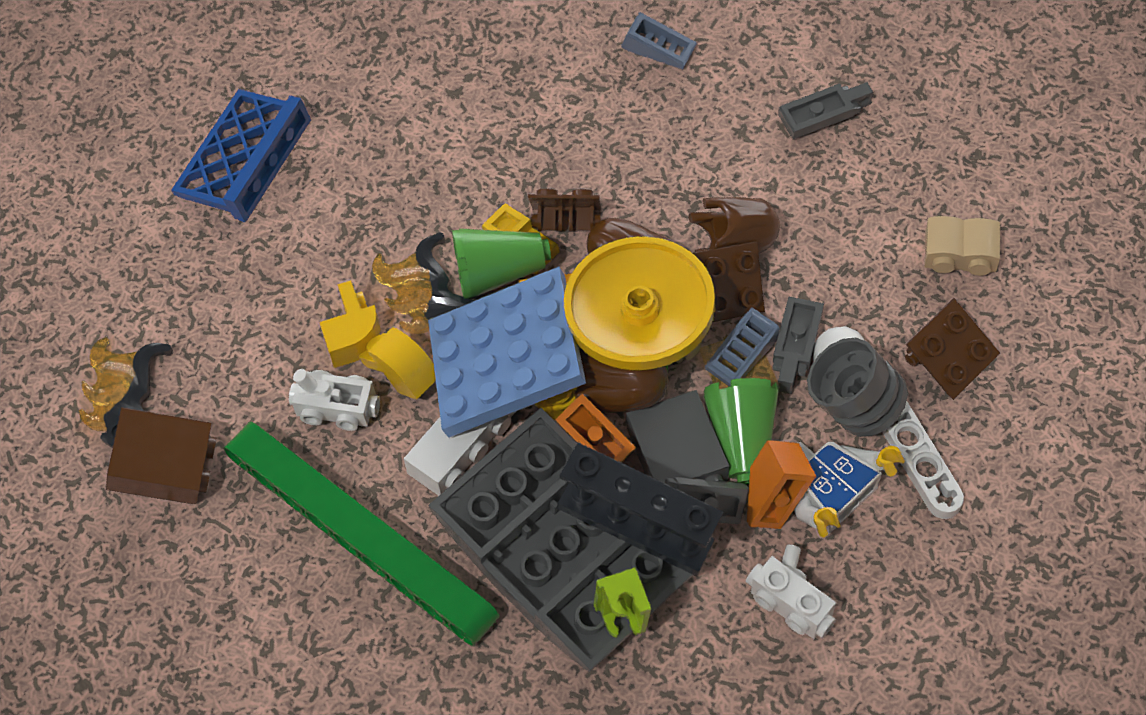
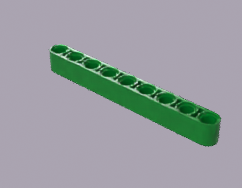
M251 421L248 422L223 448L234 463L293 507V509L397 590L405 594L406 597L468 645L474 647L499 619V613L487 600L257 424Z

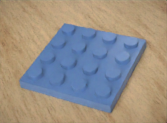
M560 267L541 273L428 320L441 427L448 438L586 384L579 345L576 343L565 317L564 293L567 284L565 275Z

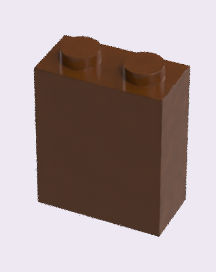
M121 407L107 472L106 490L187 504H197L199 492L207 493L210 471L203 470L205 458L213 459L217 437L210 436L212 423Z

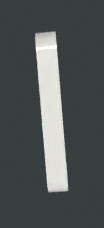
M906 401V406L897 419L898 423L893 427L890 426L882 433L890 446L899 448L905 460L901 464L929 511L941 519L953 518L958 514L963 504L964 496L962 490ZM909 431L915 434L918 442L913 446H905L898 441L897 435L900 432ZM920 462H929L934 465L937 472L931 477H924L917 472L916 465ZM943 480L939 487L941 493L945 498H953L950 507L945 502L940 504L937 502L940 493L936 484Z

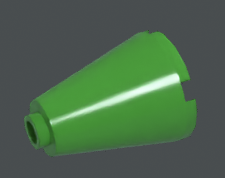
M463 228L452 231L455 257L457 259L458 274L464 299H472L546 267L545 261L551 260L548 239L541 240L540 233Z
M741 378L730 380L731 386L720 389L719 382L713 383L705 387L703 391L704 400L715 434L729 464V478L737 479V483L749 485L752 463L767 440H772L779 392L778 384L775 383L771 386V380Z

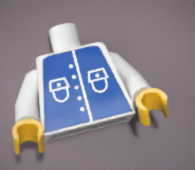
M798 442L816 474V478L794 509L797 519L816 528L820 537L823 538L828 536L836 527L840 528V523L878 488L882 474L881 470L884 469L885 473L890 477L896 475L898 471L894 463L905 462L899 448L888 446L881 451H872L845 445L839 446L834 442H827L814 454L802 442Z

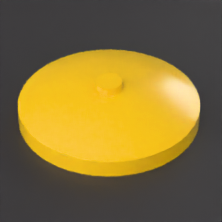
M654 237L624 238L599 247L577 265L569 277L565 288L564 312L567 325L576 343L592 358L603 364L620 369H655L680 360L693 351L704 339L711 327L715 312L714 286L703 263L684 247L674 242Z

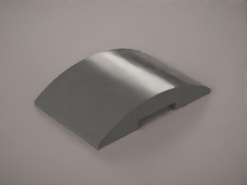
M540 408L428 506L453 540L485 577L546 638L577 664L591 672L633 632L629 627L630 623L626 617H617L614 620V624L618 628L617 638L610 635L607 631L601 612H596L594 607L597 580L636 568L651 606L650 615H652L693 575L557 509L558 502L569 484L560 479L559 476L577 442Z

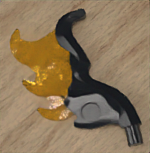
M442 232L423 239L418 244L416 252L399 263L382 262V255L379 253L373 260L372 269L377 281L384 286L392 288L398 294L395 300L384 299L387 306L393 311L407 314L413 318L410 322H399L400 327L411 334L428 332V320L474 301L469 298L464 299L463 296L449 291L450 279L433 258V248L445 243V236Z
M107 336L98 340L93 345L89 359L91 366L96 371L97 382L93 386H89L85 381H82L81 386L84 395L93 404L94 411L87 414L83 409H80L79 415L88 428L96 431H106L101 434L100 439L111 448H113L121 407L144 411L142 403L150 394L151 362L158 355H172L173 349L169 344L150 343L141 347L137 352L125 354L109 352L106 349L109 343Z

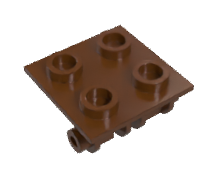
M538 189L537 194H528L532 210H538V214H531L532 228H538V231H556V211H559V232L563 231V211L569 212V232H573L574 212H576V231H590L594 225L601 221V215H594V210H601L600 195H593L592 190L575 189L572 190V195H558V190Z
M757 241L710 250L709 248L695 249L693 254L707 269L714 286L715 312L712 323L742 317L751 308L760 313L765 312Z
M953 298L906 343L908 348L905 360L912 366L922 364L947 395L954 400L1000 352L956 299Z

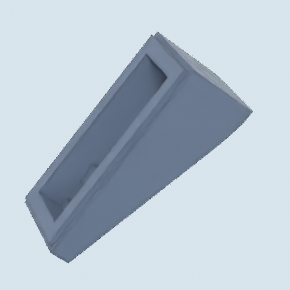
M639 12L627 32L621 47L629 52L683 69L697 42ZM654 37L659 40L657 41V43H654L651 41V39ZM665 41L671 43L668 50L662 47ZM677 46L683 47L680 56L674 53Z
M751 308L707 362L705 370L726 385L731 386L730 380L744 378L777 342L779 326L754 308ZM744 337V338L747 339L749 342H751L752 344H754V345H755V348H754V349L751 348L749 345H747L746 343H744L741 339ZM732 349H735L743 356H745V361L739 358L734 353H732ZM725 359L738 368V370L734 373L721 363L722 360Z

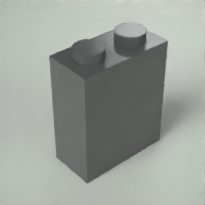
M697 390L658 402L645 409L626 413L627 431L633 445L636 447V453L646 475L662 483L665 482V478L674 479V477L728 481L729 464Z

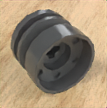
M845 338L829 345L815 359L810 367L807 379L808 392L813 400L848 433L858 437L873 436L885 431L897 421L906 406L908 397L906 381L867 341L859 338Z

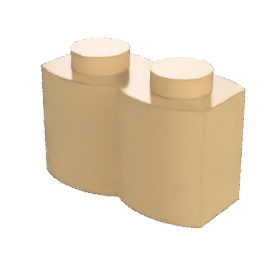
M949 216L928 218L925 230L924 267L931 268L938 273H950L953 270L961 269L977 276L997 271L1000 260V222L984 218L963 220Z

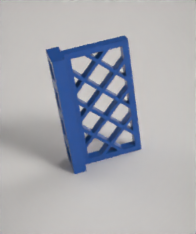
M238 89L171 189L172 193L189 201L228 211L234 219L246 223L311 121L302 99L290 95L284 101ZM244 101L255 105L254 109L238 115L237 111ZM275 110L279 111L274 119L265 122L263 115ZM259 117L260 125L243 131L241 124ZM237 126L239 133L221 140L220 136L224 130ZM264 134L258 144L251 147L248 146L247 140ZM241 142L243 143L244 150L229 156L226 155L225 149ZM220 151L222 159L204 165V160L208 155ZM248 159L242 170L232 173L231 165ZM226 168L227 176L212 182L209 181V174ZM203 177L205 185L192 190L187 189L191 181ZM231 185L223 199L214 196V191Z

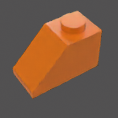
M583 394L555 419L558 425L576 442L621 463L635 451L636 447Z
M767 440L750 467L747 523L749 527L781 529L816 478V474L799 443Z

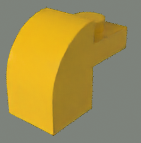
M351 280L337 284L346 314L319 322L334 368L360 360L358 356L367 350V343L375 336L380 335V323L375 305L367 307L363 292L355 293Z
M394 327L387 333H382L372 338L366 345L367 350L358 356L367 368L384 373L398 393L410 398L418 399L436 381L434 363L429 356L408 335Z

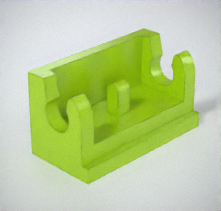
M636 568L597 580L594 607L596 612H601L610 635L615 638L618 637V628L614 624V620L617 617H626L630 623L629 627L635 635L646 632L651 606Z

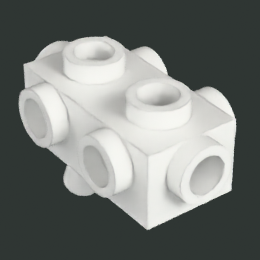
M304 369L297 370L293 375V380L296 383H293L290 388L289 404L293 405L296 416H300V420L306 424L320 425L322 420L336 422V426L343 430L354 431L358 425L368 427L370 417L376 418L378 416L380 396L376 395L373 382L358 375L342 377L332 375L323 370L308 372Z
M786 545L782 562L771 556L764 566L758 563L749 573L746 583L752 586L751 594L754 595V600L765 610H774L783 616L786 624L793 631L800 635L806 633L812 639H815L817 635L824 638L836 621L833 617L836 602L806 581V575L801 570L796 569L801 549L794 545Z

